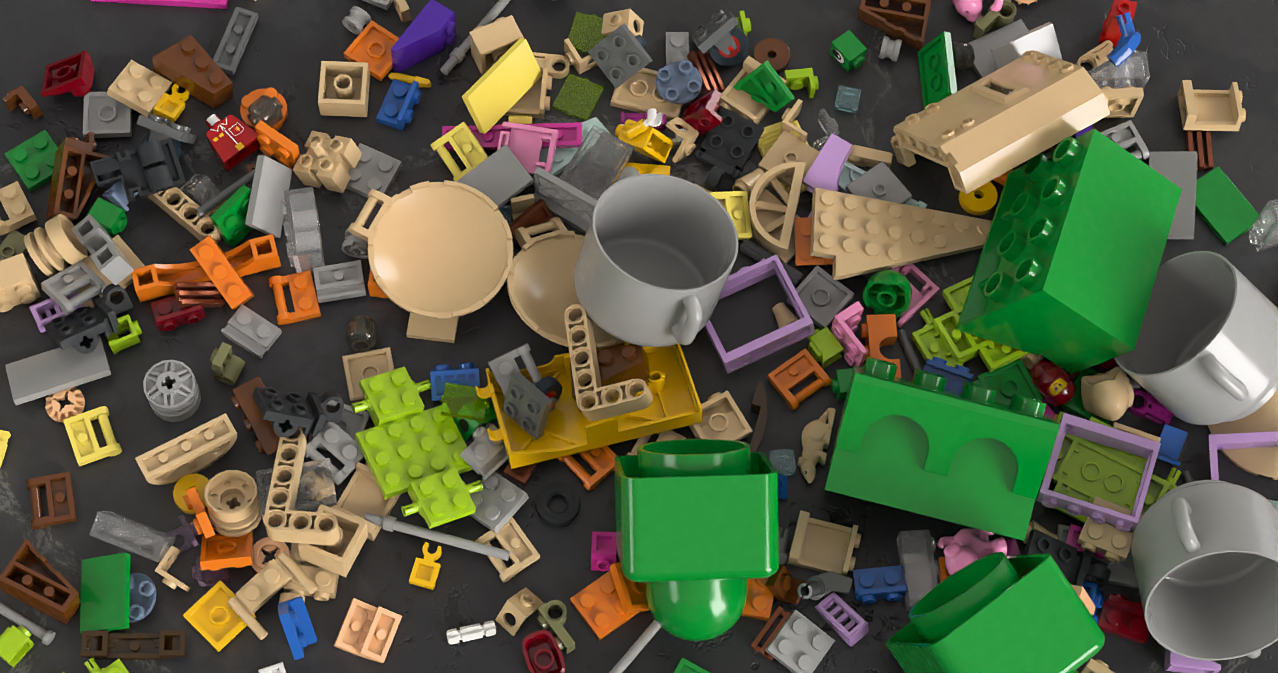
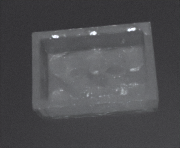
M313 187L284 191L285 200H281V207L285 219L283 223L288 242L286 243L290 266L295 267L297 273L311 270V273H314L313 268L325 266L318 207Z

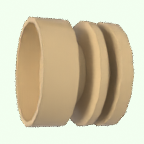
M58 214L47 221L45 229L38 227L34 229V233L30 232L24 236V243L31 258L48 277H52L59 273V271L66 269L67 262L74 265L88 256V250L80 243L71 230L74 227L73 223L62 214Z
M226 470L216 474L209 480L205 487L204 498L212 527L219 534L228 537H240L254 530L262 516L258 488L254 479L249 474L239 470Z

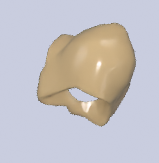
M1115 367L1106 374L1098 373L1082 377L1081 397L1087 412L1106 420L1116 421L1123 416L1128 407L1133 405V388L1121 367Z

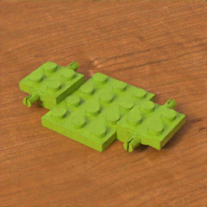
M972 276L943 290L942 295L951 308V312L936 319L932 316L929 308L920 312L926 325L922 329L913 332L911 338L925 361L927 358L932 360L934 356L946 360V365L955 368L956 365L963 366L966 361L977 357V354H979L988 370L992 372L1030 353L962 332L956 328L974 277Z
M405 366L360 380L359 387L364 395V400L352 403L351 408L354 414L367 410L375 427L356 433L355 440L384 499L408 492L413 503L401 507L404 517L418 512L425 519L429 529L474 514L476 507L470 494L482 491V483L478 480L466 485L459 475L473 469L460 456L467 448V445L446 404L423 411L425 406L419 393L431 389L429 380L427 379L415 384L411 380Z
M1059 412L1055 422L1061 423L1060 420L1064 412ZM1092 416L1089 420L1095 423H1099L1114 428ZM1065 433L1051 482L1056 484L1053 491L1091 504L1095 496L1132 511L1147 459ZM1172 467L1166 480L1152 474L1141 515L1164 494L1177 487L1175 484L1182 473L1180 470H1177L1174 478H1172L1176 471V468ZM1055 508L1082 523L1086 521V516H1074L1067 513L1064 509Z

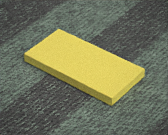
M520 38L462 96L480 133L486 134L543 76L529 44L524 38Z

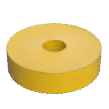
M990 181L968 194L962 191L959 193L960 205L966 212L972 215H985L989 213L997 201V190ZM979 194L982 198L978 199L974 195Z
M188 474L179 479L175 484L173 498L181 511L187 514H195L194 509L188 510L183 496L187 495L185 489L194 485L205 510L208 509L204 493L209 480L205 476Z

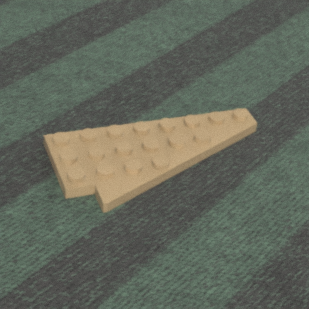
M815 188L812 198L810 255L833 259L832 280H839L983 248L992 221Z

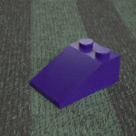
M430 0L391 48L394 72L400 73L443 52L448 45L451 46L454 43L457 34L453 11L435 0Z

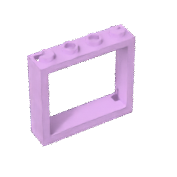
M777 254L767 259L763 258L758 263L750 267H743L737 273L728 276L719 300L776 274L799 320L726 353L709 320L704 328L727 374L815 334L813 321Z
M1064 413L1037 501L1042 502L1044 506L1049 508L1058 507L1064 509L1067 513L1074 516L1083 515L1090 517L1095 523L1114 525L1120 531L1134 532L1140 518L1161 443ZM1065 433L1147 459L1130 516L1048 490Z
M1278 431L1209 435L1211 480H1219L1217 450L1278 447Z

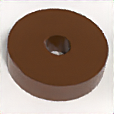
M767 38L756 45L753 59L761 64L768 60L777 74H779L788 67L790 50L783 41L776 38ZM768 55H774L775 58H769Z

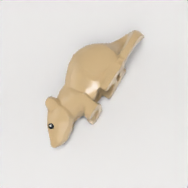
M829 407L818 420L808 423L802 431L801 442L803 451L802 457L798 458L797 465L800 466L802 475L808 483L813 482L815 478L816 464L818 462L822 466L825 464L827 453L823 452V449H828L835 408Z

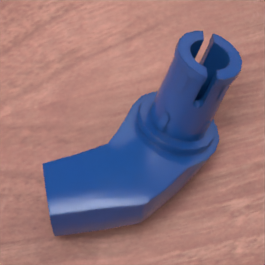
M1130 12L1123 14L1126 23H1124L1122 14L1116 16L1122 37L1118 40L1117 46L1106 56L1115 67L1125 62L1141 42V34L1135 31Z

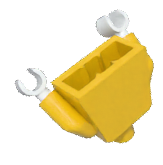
M655 108L647 111L646 120L641 119L636 122L628 119L624 125L619 124L615 130L618 141L630 149L662 163L666 162L671 149L675 148L676 144L681 145L683 139L676 133V138H668L653 128L661 124L662 113L656 114Z

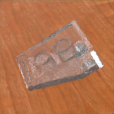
M1135 50L1118 67H1115L1108 60L1088 71L1099 88L1111 87L1112 89L1133 86L1135 88L1143 87L1144 90L1150 78L1146 51L1138 52Z
M593 125L559 179L598 200L605 190L618 182L622 170L634 151V147Z
M330 458L303 463L295 511L317 512L321 504L328 507L337 505ZM274 468L256 471L263 522ZM279 502L277 505L284 504L285 502ZM275 524L272 527L280 526L281 524Z

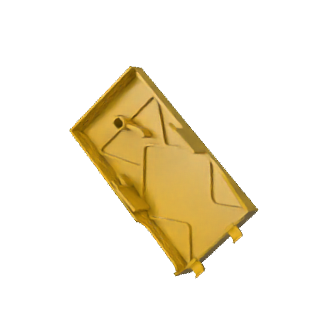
M621 342L611 347L596 349V351L627 345L629 343ZM680 343L662 347L643 346L649 359L650 378L644 382L653 395V401L649 407L598 421L586 419L583 413H580L572 398L570 353L555 355L548 364L537 366L542 378L552 376L560 382L563 388L559 400L554 405L555 409L549 413L543 436L536 440L502 410L505 397L494 374L487 368L488 386L485 388L475 387L478 397H491L500 427L495 431L487 429L490 440H503L511 469L701 423L702 406ZM527 368L521 369V374L531 383H534ZM643 391L638 392L635 397L640 396ZM619 397L614 398L611 403L616 402ZM595 403L590 404L587 409L592 408Z

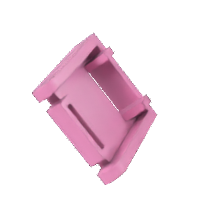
M503 122L502 127L511 129V133L506 131L500 132L497 150L506 144L529 175H534L537 167L551 173L559 134L558 130ZM543 142L550 143L546 163L539 162Z
M913 263L892 269L904 276L910 273L924 286L921 292H919L910 283L912 288L911 303L909 309L902 312L901 316H899L900 320L896 324L899 328L905 325L940 290Z

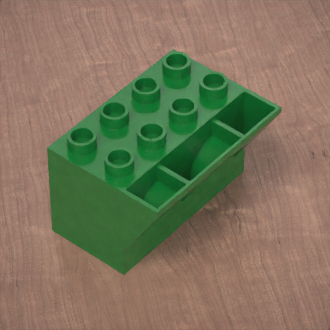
M1096 129L1075 139L1071 136L1066 137L1059 143L1056 149L1046 154L1039 153L1032 157L1025 165L1008 173L956 328L962 332L1031 354H1041L1070 374L1135 350L1182 189Z
M872 357L866 358L864 369L853 367L825 477V490L1025 541L1035 499L1060 424L1044 414L1046 403L1014 393L1012 394L1010 405L994 402L997 391L993 390V388L964 381L961 393L945 390L947 378H944L943 375L915 369L912 381L895 377L897 370L895 363Z

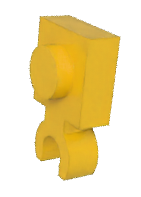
M174 84L171 95L167 93L162 95L153 108V114L169 119L170 122L174 123L185 109V101L189 98V91L185 90L184 93H178L179 85Z
M426 542L422 548L424 559L416 557L409 583L434 590L441 565L435 563V561L441 557L442 548L438 546L437 551L434 554H430L428 552L429 543Z

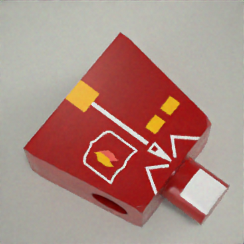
M213 114L205 122L210 128L206 133L208 143L227 172L260 148L257 133L234 115H229L221 120L216 114Z

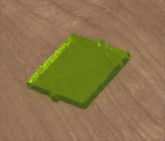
M576 12L569 40L577 51L586 54L608 36H604L601 33L603 18L597 17L596 14L588 15Z
M569 73L553 104V108L568 114V117L574 116L587 121L604 87L590 82L588 78L583 79Z
M445 383L444 395L440 399L442 402L441 415L484 421L485 409L488 408L487 398L478 397L476 387Z

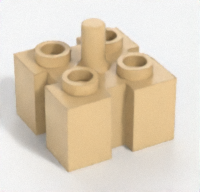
M312 131L304 146L307 149V153L300 154L293 168L294 173L304 185L320 188L323 183L327 190L344 193L351 178L348 171L350 168H356L362 152L351 138L335 135L331 139L326 133Z

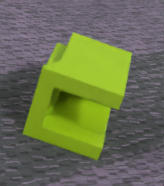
M129 314L117 319L119 325L116 326L118 333L114 334L112 332L110 337L107 338L114 355L123 349L141 342L138 335H141L142 331L137 320L132 322ZM130 331L129 335L122 338L118 337V335Z
M828 327L821 331L816 329L815 334L807 337L809 339L808 351L817 362L820 361L822 369H825L842 357L840 353L844 348Z
M14 625L11 628L8 627L0 635V657L14 668L33 647L34 643L29 638L32 634L21 625L17 628Z

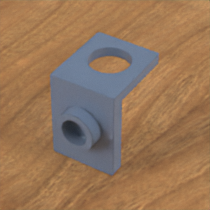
M122 181L111 185L102 194L108 202L122 208L124 212L129 210L126 206L129 201Z

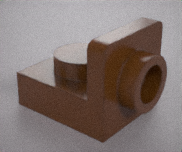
M22 85L17 89L9 91L3 98L9 111L20 107L25 115L30 113L35 120L43 115L38 104Z
M89 131L82 141L75 137H65L58 146V149L65 145L95 152L96 141H94V132Z
M779 564L777 572L768 578L765 585L777 600L798 604L801 599L797 592L798 586L806 582L805 580L793 578L787 568Z

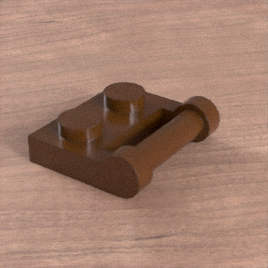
M70 472L26 480L27 489L30 490L33 516L31 529L40 530L48 526L77 521ZM46 486L49 516L43 517L40 488Z

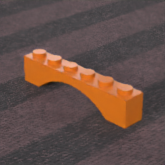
M273 234L250 239L224 253L229 263L241 277L281 267ZM198 261L181 264H152L136 268L131 273L135 291L140 302L175 294L173 285L176 282H212Z

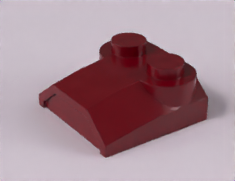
M86 50L45 66L42 91H40L42 97L58 96L67 93L82 97L90 92L95 69L91 56Z

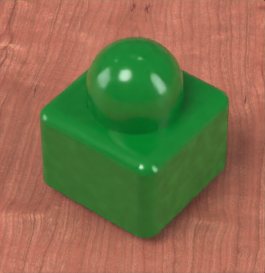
M724 439L656 441L638 446L637 455L615 457L616 545L624 576L633 582H645L646 599L650 612L658 624L668 633L690 641H704L722 635L737 622L745 608L748 579L768 578L774 575L779 568L778 471L764 453L750 452V445L748 443Z
M995 552L964 566L928 591L909 611L908 617L911 622L892 635L885 644L905 673H1079L1077 668L1102 649L1105 635L1050 554L1005 556L1003 552Z

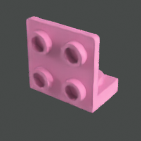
M858 301L834 316L830 330L844 348L845 360L850 366L854 365V367H862L867 354V350L854 334L858 329L864 309Z

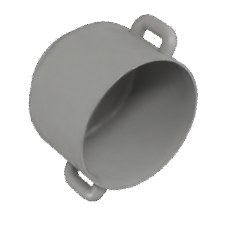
M631 166L624 168L618 182L605 190L598 199L575 264L574 286L580 304L585 308L587 315L601 329L623 342L647 347L670 346L678 343L682 345L691 344L696 334L711 318L736 260L739 243L734 222L716 198L689 181L663 174H640L637 169Z
M1210 251L1185 253L1159 266L1135 350L1114 359L1129 376L1175 417L1195 425H1212L1236 421L1262 407L1278 389V308L1222 255Z
M1220 480L1189 482L1164 494L1140 518L1134 529L1131 543V555L1144 617L1151 635L1166 649L1191 659L1216 661L1243 656L1253 659L1259 657L1262 649L1278 640L1277 510L1261 494L1246 487Z

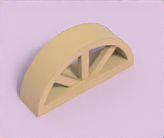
M787 162L769 169L758 179L750 196L749 215L754 235L765 248L783 257L788 255L806 162ZM793 176L790 195L778 179ZM771 184L787 206L758 201V198L763 190ZM756 209L785 215L763 228L757 218ZM783 225L780 241L769 235V233Z
M225 413L136 457L135 460L149 483L155 485L173 483L185 475L196 474L219 460L234 445L237 439V432Z

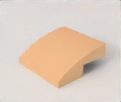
M353 598L333 646L352 654L384 663L402 616L380 606L376 608Z

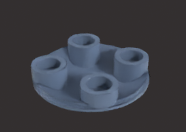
M690 61L672 62L659 69L656 78V88L664 100L673 104H685L695 99L700 93L702 77Z
M131 573L129 622H137L145 618L154 607L156 587L147 575Z

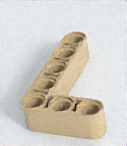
M177 187L147 196L199 241H203L208 236L213 237L216 243L222 239L210 216L227 200L200 217L195 210L200 206ZM175 200L179 201L176 205H170ZM190 215H197L194 219H187ZM207 229H214V231L209 234L204 233Z
M572 304L566 308L564 319L576 402L585 418L590 421H598L649 407L653 401V395L646 383L641 379H631L602 387L592 320L587 315L585 308L580 304ZM585 338L582 342L578 343L580 339ZM592 381L588 386L584 387L587 382ZM643 391L640 396L635 397L638 392ZM619 397L616 402L611 403L614 398ZM595 403L592 408L587 409L590 404Z
M298 426L297 431L293 435L280 437L264 514V525L268 537L273 541L332 545L340 537L338 522L334 515L294 510L307 446L302 427ZM279 502H285L284 504L277 505ZM275 524H281L278 527H272ZM300 526H306L303 529H297ZM328 527L331 528V529L328 530V531H323V529H325V528H328Z

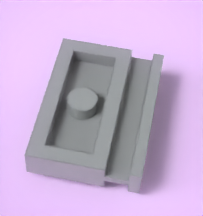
M361 260L313 268L319 303L366 296Z
M243 304L227 322V326L221 330L222 335L260 360L282 333L280 328Z
M494 424L489 427L491 431L498 430ZM487 430L460 454L476 473L479 472L483 476L482 479L484 481L508 459L503 440H490Z

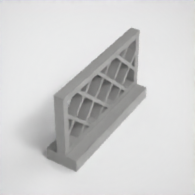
M537 167L534 171L535 202L539 198L543 199L553 216L559 217L565 223L586 234L598 200L544 169Z

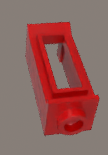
M1114 0L1103 24L1099 43L1110 40L1113 43V47L1117 46L1122 34L1116 16L1122 14L1124 23H1126L1123 14L1130 12L1133 21L1137 2Z

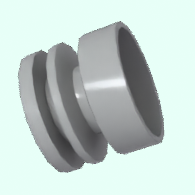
M176 360L161 361L153 365L145 375L143 381L144 393L154 413L162 420L179 422L191 417L196 412L201 401V392L191 369L183 362Z

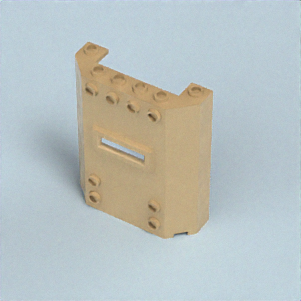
M1029 50L1024 52L1022 57L938 103L929 104L925 107V110L907 116L905 121L894 126L895 136L891 137L890 142L897 162L910 167L916 163L914 155L919 154L948 167L955 189L968 194L1056 145L1066 137L1072 136L1110 114L1107 106L1109 102L1106 95L1084 67L1035 50ZM1005 89L1011 93L1005 95L1002 93V90Z

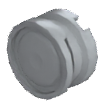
M346 229V240L342 243V251L355 258L368 259V242L351 234Z

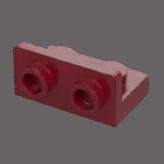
M716 89L687 106L681 117L683 121L699 132L698 137L718 126L723 121L715 112L719 107L717 103L722 96Z
M175 295L150 302L159 331H171L179 325L186 323L195 324L201 319L206 318L202 305L178 307ZM182 297L183 299H200L193 297Z
M1108 594L1104 599V604L1098 618L1100 629L1144 645L1147 641L1149 629L1146 625L1142 603L1128 601L1125 596L1120 594Z

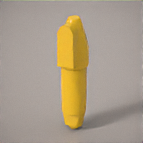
M391 73L388 75L390 80L395 79L412 85L413 81L419 82V88L431 87L432 85L429 79L418 76L414 77L401 73Z

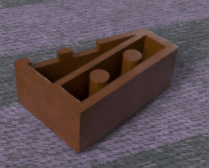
M861 0L857 19L895 39L902 40L906 45L919 51L924 43L931 0Z
M192 35L152 57L154 73L163 75L171 80L172 84H177L188 90L190 95L213 109L233 98V82Z
M65 145L56 151L45 220H50L58 214L66 216L71 222L77 220L96 182L90 162L108 157V155Z
M627 344L597 351L602 387L631 379L645 381L650 378L649 359L643 346ZM570 360L572 398L577 405ZM592 381L587 382L584 387L588 386Z
M258 376L233 389V396L230 399L236 410L240 409L245 417L242 421L247 431H253L257 439L254 440V444L259 453L264 452L266 456H269L277 451L280 436L275 434L270 421L262 418L252 396L255 387L265 388Z
M26 538L0 575L1 590L67 625L81 605L79 594Z

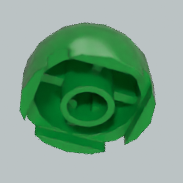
M891 269L873 274L866 283L863 292L865 305L867 307L870 305L875 310L874 313L876 315L895 314L896 317H899L902 312L909 309L912 298V288L909 280L900 272Z

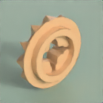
M75 387L45 397V409L48 415L57 422L64 423L63 420L81 414L85 407V398L82 392ZM68 396V401L72 404L65 405L61 410V405L57 401H64L65 397Z
M269 537L259 540L253 546L252 567L258 573L270 562L265 563L266 557L263 551L269 554L276 552L274 555L275 559L283 551L290 557L288 546L285 542L273 541Z

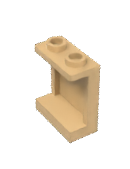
M750 56L745 59L742 70L724 92L721 93L722 96L717 103L719 111L724 107L756 124L762 120L770 109L763 103H758L751 99V95L745 91H738L733 87L758 68L761 63ZM780 77L786 85V80Z
M543 67V76L503 116L530 115L532 118L544 119L545 110H550V96H546L547 90L552 89V76H548V68Z
M1182 80L1177 97L1183 130L1239 131L1241 122L1245 121L1246 110L1242 108L1243 96L1242 91L1238 89L1237 82H1232L1229 90H1193L1191 80Z
M357 462L355 466L356 472L337 504H332L330 508L367 522V538L374 541L382 527L365 520L366 513L383 517L389 515L400 495L384 499L367 462L365 464Z
M800 510L787 564L822 573L833 571L845 576L848 571L853 572L856 557L852 556L853 548L858 549L861 534L857 533L858 525H853L852 528L810 518L809 512Z

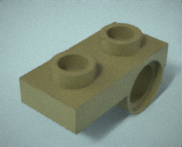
M1003 0V6L997 12L990 10L993 5L992 3L988 13L985 16L981 15L974 23L973 37L978 39L985 36L994 26L1000 29L1013 23L1017 9L1011 0Z
M222 342L219 349H214L210 358L214 379L228 385H235L245 362L233 355L232 346Z
M559 600L545 602L537 608L539 617L536 619L544 630L549 629L560 650L563 649L568 654L575 649V642L563 627L567 618L566 606ZM556 609L562 613V616L558 619H552L548 615L549 612Z

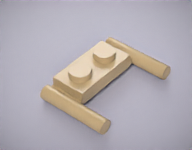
M285 551L281 552L276 559H272L235 593L236 596L228 601L230 607L260 640L264 639L268 632L252 614L288 583L292 577H295L309 594L317 590V586Z

